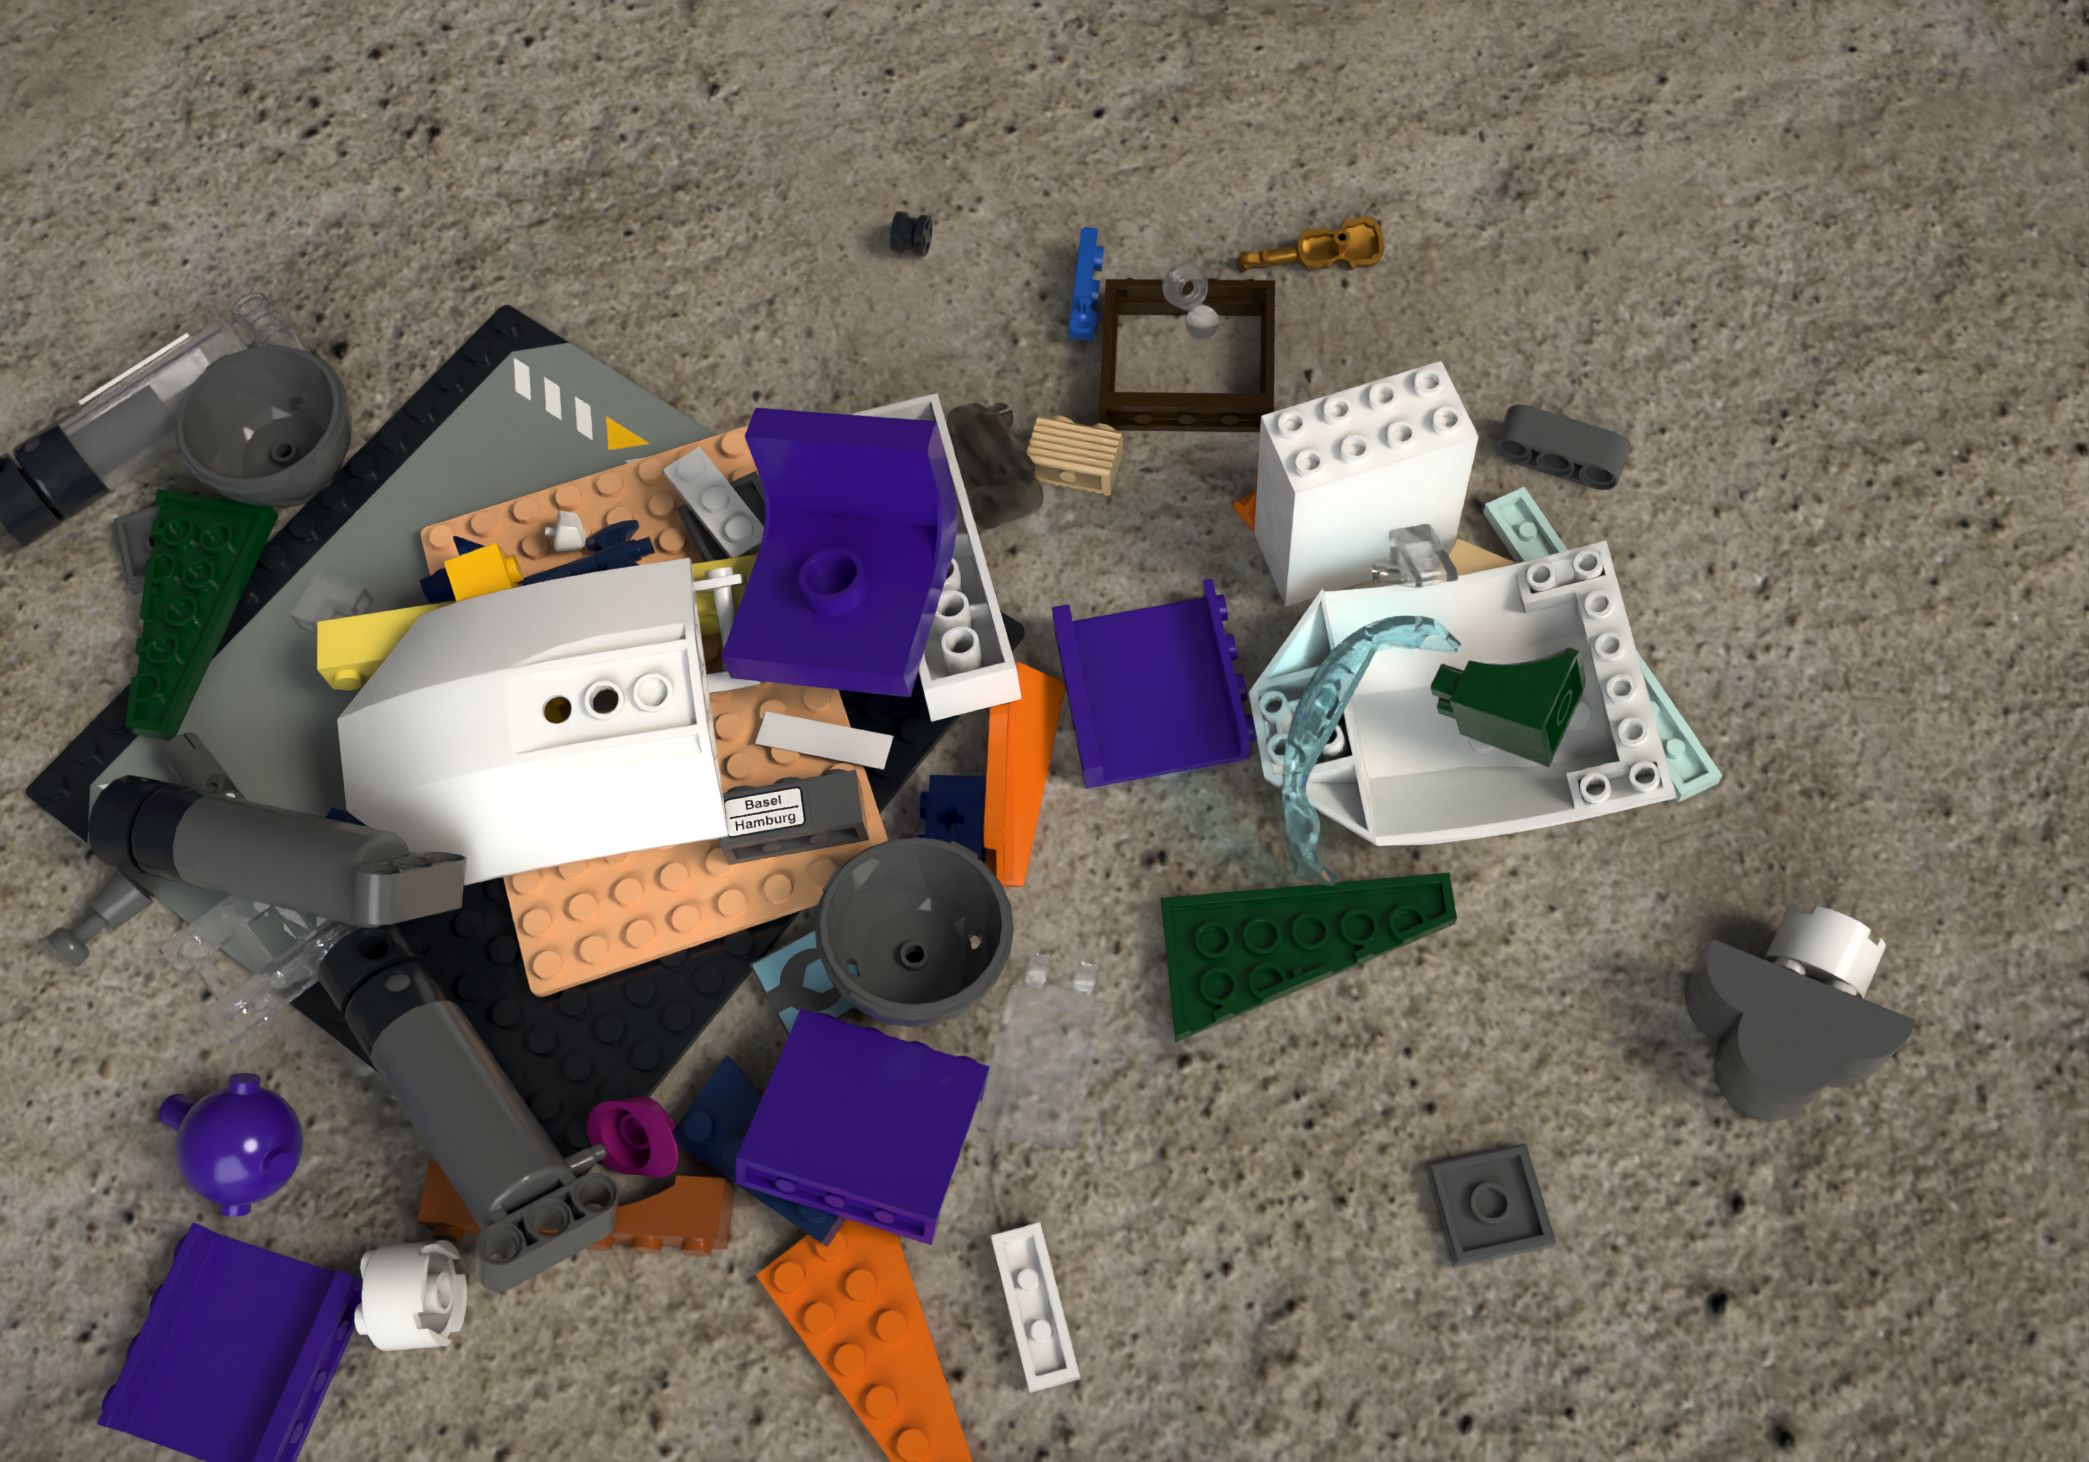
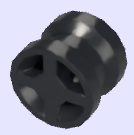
M897 211L894 215L890 232V248L892 252L903 253L905 250H911L915 255L925 257L930 249L933 225L931 216L921 214L919 217L914 218L910 217L907 212Z

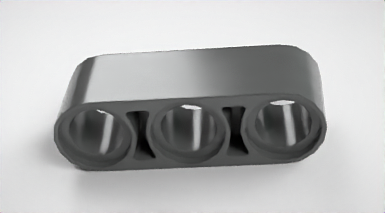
M1522 404L1509 407L1493 445L1496 454L1508 462L1599 490H1610L1616 487L1630 451V443L1618 433Z

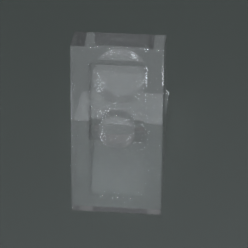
M1429 524L1391 530L1389 532L1391 553L1387 555L1388 562L1371 565L1373 583L1419 588L1458 580L1454 564L1434 529Z

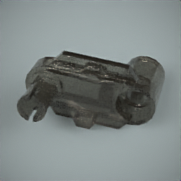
M1003 402L986 408L978 403L958 406L950 411L946 421L951 442L955 446L956 459L976 486L969 497V505L974 521L985 529H993L1034 514L1042 506L1044 497L1042 487L1035 477L1036 465L1026 453L1029 443L1021 433L1013 434L1009 429L1014 419L1012 410L999 413V411L1006 410L1009 407Z

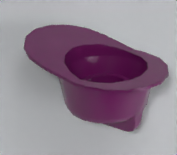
M637 1095L623 1100H610L599 1103L590 1112L587 1121L588 1140L591 1146L598 1143L603 1144L607 1155L601 1161L615 1172L662 1178L669 1176L676 1169L678 1151L677 1143L672 1133V1130L675 1128L674 1118L668 1115L660 1103L650 1097Z

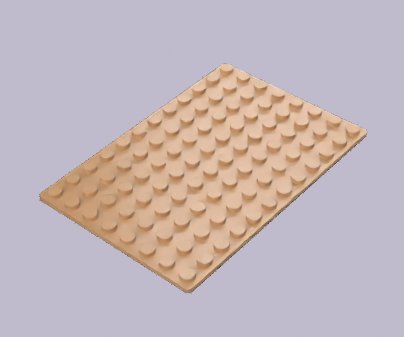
M748 427L728 431L423 528L420 535L436 602L442 603L456 600L444 561L496 542L508 556L515 555L524 577L594 555L596 551H589L586 545L581 550L556 552L554 550V537L545 536V527L554 528L559 511L573 512L578 515L582 522V527L586 531V542L598 531L611 524L627 520H637L639 528L630 540L635 539L637 541L650 537L655 550L654 554L642 557V560L635 562L637 564L644 565L690 558L691 564L704 562L676 509L686 503L666 479L663 469L700 446L729 483L754 471L758 474L745 439ZM521 581L518 582L519 587L523 586ZM721 633L710 636L701 635L706 674L723 672L721 664L723 659L721 655L724 649ZM765 682V684L709 694L722 791L727 793L729 789L742 785L754 788L772 785L777 780L786 777H796L799 779L818 777L823 772L831 769L856 770L863 791L869 840L729 865L720 849L718 838L584 860L503 877L532 993L537 997H544L818 905L823 894V888L838 866L842 867L848 860L865 849L888 841L863 765L755 744L766 711L850 727L839 690ZM564 698L565 704L560 705L559 709L563 721H566L571 714L572 707L570 701Z

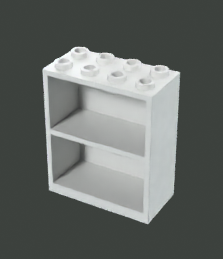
M1442 361L1261 416L1254 535L1285 607L1317 597L1322 588L1324 591H1337L1450 554L1455 545L1479 436Z

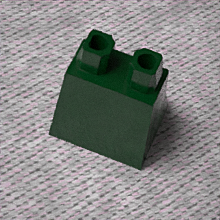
M1568 647L1550 656L1521 663L1492 664L1469 660L1464 671L1442 663L1430 689L1432 695L1439 697L1437 704L1438 713L1455 719L1461 735L1550 767L1580 702L1586 678L1581 651Z

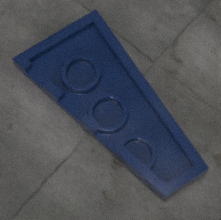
M728 1055L722 1060L672 1133L679 1146L735 1183L736 1157L763 1094ZM738 1185L827 1247L846 1220V1218Z

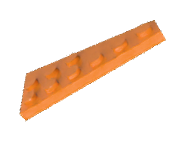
M846 1219L828 1247L808 1234L756 1275L891 1462H973L897 1234Z

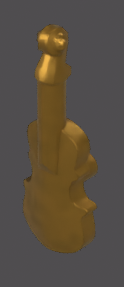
M1363 216L1353 220L1344 218L1341 228L1337 230H1327L1326 227H1322L1320 230L1307 229L1300 234L1296 246L1264 249L1252 254L1243 251L1236 259L1237 267H1240L1244 272L1249 271L1253 266L1266 268L1299 262L1308 271H1315L1323 267L1328 269L1336 263H1344L1350 270L1356 267L1368 268L1375 266L1381 260L1384 253V238L1380 225L1372 217Z

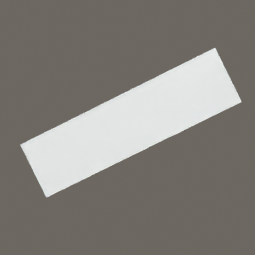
M766 711L755 744L884 769L894 736Z

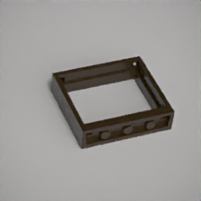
M1174 278L1162 280L1106 279L1099 403L1100 423L1111 426L1115 431L1260 432L1261 416L1274 412L1275 280H1218L1214 278L1205 280H1177ZM1119 315L1261 316L1260 394L1116 392Z

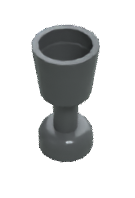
M119 869L91 900V905L95 909L94 912L72 931L64 927L57 928L47 936V940L64 958L76 967H79L89 957V949L85 944L110 923L118 928L154 902L135 881Z

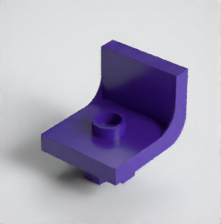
M755 408L745 434V439L764 489L765 526L759 553L721 655L730 677L743 680L911 697L952 560L957 531L956 495L937 422Z

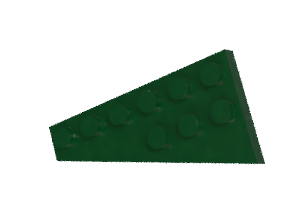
M157 489L155 502L159 505L158 519L152 521L151 535L155 542L153 555L147 559L140 618L144 621L142 637L137 638L135 653L139 656L137 675L131 678L125 726L133 734L168 741L177 735L276 523L278 514L271 506H254L234 500Z
M1450 872L1161 898L1175 1043L1455 925L1457 914Z

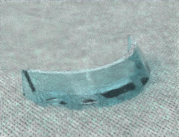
M1403 615L1380 619L1363 626L1345 638L1329 653L1317 668L1303 692L1290 726L1279 786V818L1282 840L1295 878L1333 886L1337 880V876L1319 861L1316 854L1315 846L1320 834V820L1317 812L1308 802L1306 783L1376 652L1392 648L1457 653L1461 643L1437 619Z

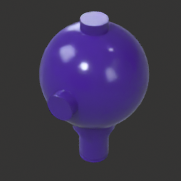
M237 1073L229 1076L228 1086L212 1091L199 1101H195L183 1094H173L164 1100L159 1109L160 1122L177 1132L175 1155L178 1168L185 1182L204 1199L220 1204L219 1212L230 1217L249 1214L252 1204L265 1200L278 1192L293 1176L303 1151V1131L296 1112L282 1096L260 1086V1076L252 1073Z

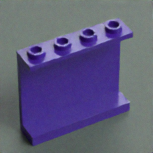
M1212 579L1203 580V598L1082 620H1072L1069 604L1051 607L1054 632L1086 789L1249 759L1250 742L1257 741L1252 713L1244 715L1241 701L1247 700L1246 684L1242 673H1234L1232 661L1238 658L1233 633L1225 634L1223 621H1228L1226 601L1223 594L1216 595Z
M800 1009L737 1154L735 1184L932 1245L939 1225L941 1208L979 1100L982 1101L985 1094L990 1066L980 1064L967 1056H954L931 1049L922 1042H908L885 1035L873 1027L862 1028L837 1020L827 1013H814Z
M193 1222L188 1233L180 1239L175 1248L174 1262L164 1283L155 1290L151 1298V1311L141 1332L132 1339L126 1352L127 1361L117 1382L109 1388L104 1396L102 1413L97 1424L125 1432L207 1462H296L355 1328V1311L357 1306L362 1303L363 1280L340 1270L336 1272L326 1270L217 1234Z

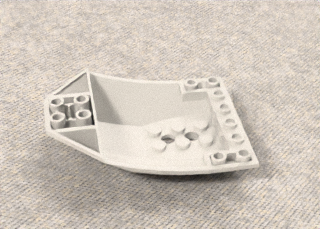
M1607 541L1509 566L1424 582L1338 591H1324L1322 588L1249 691L1263 774L1266 781L1376 846L1428 845L1497 836L1575 822L1676 798ZM1568 647L1581 651L1586 678L1585 688L1550 767L1461 735L1455 719L1438 713L1437 704L1439 697L1432 695L1430 687L1442 663L1464 671L1469 660L1492 664H1511L1547 657Z
M690 558L598 571L539 582L462 600L422 614L337 719L346 810L370 828L396 833L406 842L410 852L418 854L446 852L465 856L467 859L464 886L584 860L729 837ZM610 689L617 692L619 698L618 705L612 712L599 714L594 711L593 700L600 691ZM555 697H564L570 701L572 707L569 718L558 724L547 721L544 714L546 704Z

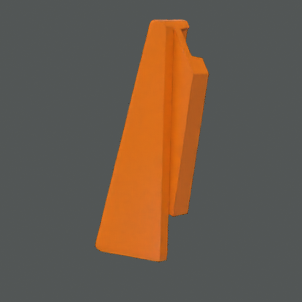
M1015 662L1022 699L991 706L989 716L984 848H987L986 865L1003 887H1022L1025 883L1065 693V685L1062 681L1020 662Z

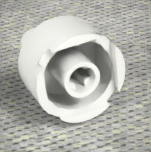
M1801 904L1789 905L1764 960L1864 999L1886 948L1885 942L1880 938L1874 944L1868 939L1871 933L1870 928L1842 913L1815 906L1812 914L1798 912Z
M435 1240L383 1245L377 1250L365 1252L361 1259V1274L363 1277L362 1303L357 1306L354 1319L357 1332L360 1335L368 1334L373 1344L382 1351L448 1346L453 1342L448 1339L450 1332L460 1331L464 1322L467 1305L465 1273L456 1274L452 1261L454 1259H461L456 1247L450 1241Z

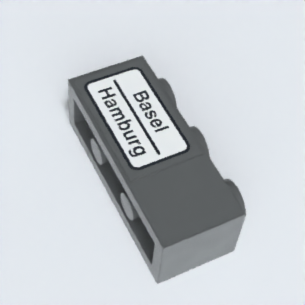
M831 769L823 772L818 777L806 779L786 777L777 780L772 785L756 788L742 785L733 787L727 793H723L729 837L719 838V845L729 865L869 840L863 791L856 770Z

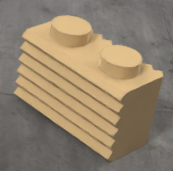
M1052 416L1050 419L1037 417L1027 453L1025 454L1027 479L1030 481L1036 480L1039 483L1045 482L1048 485L1051 483L1055 486L1061 485L1064 488H1078L1080 491L1086 490L1089 493L1094 491L1097 494L1111 495L1123 454L1122 432H1117L1111 426L1101 423L1094 424L1092 427L1075 424L1064 416Z

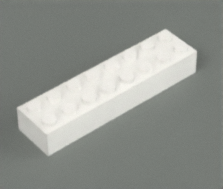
M938 393L853 413V415L936 421L955 490L957 531L954 552L918 670L931 722L1022 699L1017 668Z

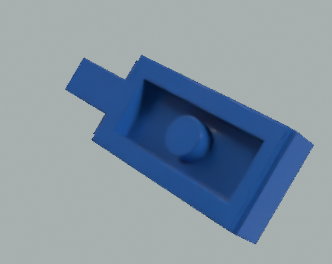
M1081 228L1068 339L1073 338L1093 342L1098 327L1099 315L1093 310L1091 305H1098L1100 281L1092 280L1093 271H1102L1104 246H1096L1097 228Z

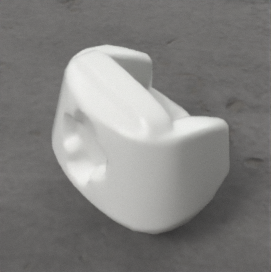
M559 511L554 528L545 527V536L554 537V550L556 552L581 550L586 544V531L583 529L582 522L576 513Z

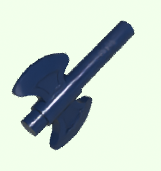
M637 520L621 521L601 529L586 542L585 545L589 551H596L594 555L524 577V580L521 582L525 586L592 572L638 566L640 564L635 562L642 560V557L654 554L655 550L650 537L637 541L635 539L630 540L639 528Z

